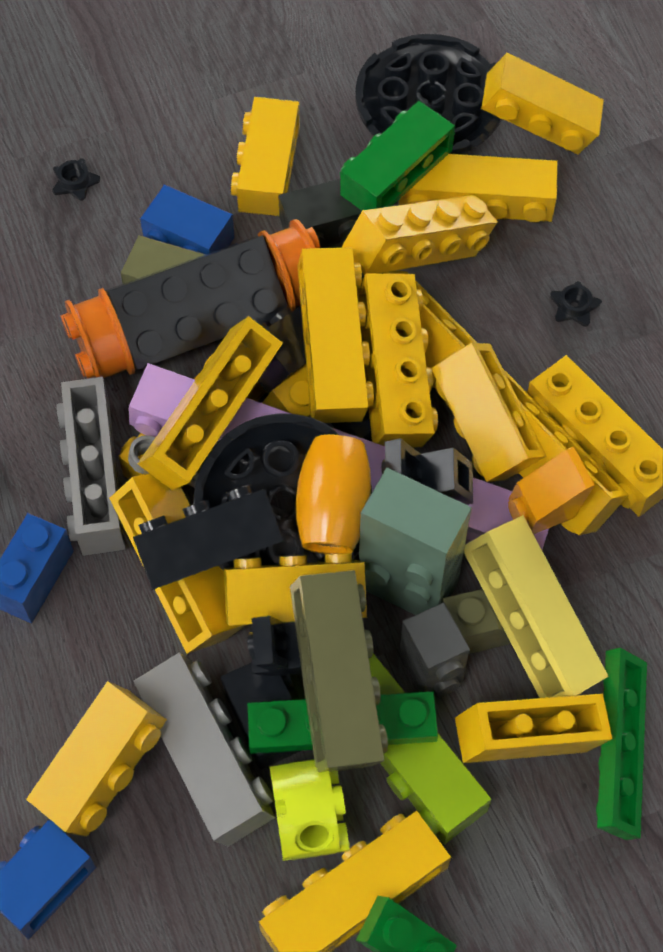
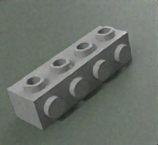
M96 377L61 382L63 403H57L56 406L60 428H65L66 439L60 440V450L63 465H69L70 477L63 478L67 503L72 502L73 515L67 516L70 541H78L83 556L126 550L123 525L109 499L119 489L110 402L104 378Z
M179 652L133 681L142 700L167 719L161 728L160 736L213 841L229 847L276 818L269 806L274 801L273 795L260 776L255 779L248 763L253 761L250 751L240 737L234 739L227 724L232 722V718L223 702L219 698L214 700L207 686L212 681L207 670L199 660L193 662Z

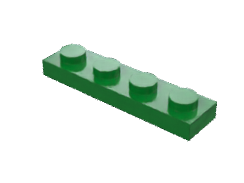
M622 648L606 650L605 670L609 677L603 680V697L612 740L601 745V756L598 762L600 776L599 796L596 805L597 828L624 840L641 839L647 662Z
M434 691L380 695V703L376 705L378 723L383 724L386 729L388 745L437 742L438 731ZM306 699L248 703L250 754L313 750Z

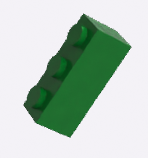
M418 101L408 111H402L382 134H376L368 143L367 148L358 156L351 157L344 163L340 171V195L361 211L393 206L453 150L455 125L421 101Z

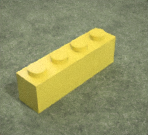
M524 515L498 526L465 544L464 554L539 698L577 696L609 677Z

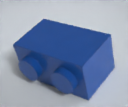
M165 184L140 218L143 237L202 254H208L228 247L235 238L233 214Z
M27 513L0 558V610L32 624L74 551L66 529Z
M50 819L42 827L40 825L35 826L23 837L19 845L21 849L8 862H0V913L28 940L96 869L91 857Z

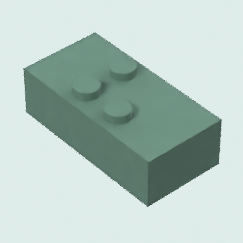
M386 468L360 514L359 561L365 562L366 591L414 615L441 604L443 598L451 597L459 581L472 507Z

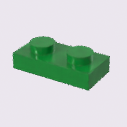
M377 896L356 941L372 952H454L457 946L392 899L384 896Z

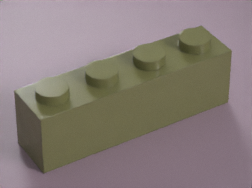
M355 571L299 576L290 585L315 767L319 773L374 766L384 761L383 753L387 752L388 739L384 725L378 723L376 705L380 703V687L377 678L371 677L369 658L373 655V641L369 630H364L362 612L365 611L366 607L364 588L362 584H357Z

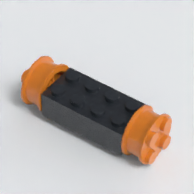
M298 219L290 221L289 228L269 235L267 231L263 230L258 233L257 237L241 241L107 290L100 288L98 289L97 297L74 305L70 300L65 301L67 313L60 315L68 338L76 339L81 352L75 354L83 377H86V379L106 378L125 370L132 375L135 374V369L144 368L147 366V363L155 364L224 338L233 326L248 316L258 324L269 322L287 306L294 311L296 307L301 306L297 269L302 249L320 248L315 230L312 227L305 229Z

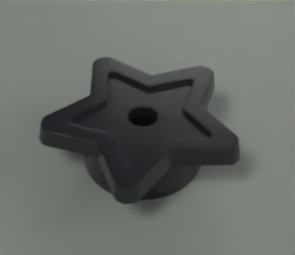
M85 159L69 160L61 166L53 168L58 178L57 183L52 189L54 195L70 193L79 201H83L87 188L100 182L99 175L88 172Z
M579 281L565 287L562 291H552L550 293L551 299L558 306L555 315L557 322L573 319L582 326L587 327L590 324V312L602 303L601 299L593 297L590 290L582 286V283ZM576 302L578 306L573 307L571 303Z

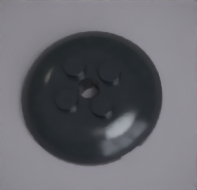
M417 34L392 41V47L382 51L380 54L373 53L361 68L355 91L358 114L368 131L375 136L386 131L402 111H408L418 101H421L455 125L453 150L449 154L460 155L466 153L486 141L502 120L481 109L487 73L496 63L491 64L480 55V49L475 45L456 37L441 34Z
M270 414L244 422L224 435L204 460L195 484L193 505L205 500L209 501L211 508L228 502L227 492L252 484L254 492L265 489L269 502H271L276 492L285 490L293 497V509L285 516H278L274 513L284 541L240 558L261 557V565H279V556L307 555V563L325 562L324 553L313 552L302 547L296 521L297 485L303 461L314 438L320 435L340 434L323 422L296 414ZM359 541L352 552V559L359 552ZM234 560L218 566L224 571L223 567H234Z

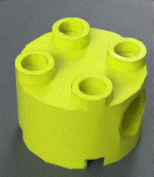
M314 759L270 766L283 861L350 851L346 823L337 824V821H343V814H346L341 785L332 786L339 784L338 771L318 773Z

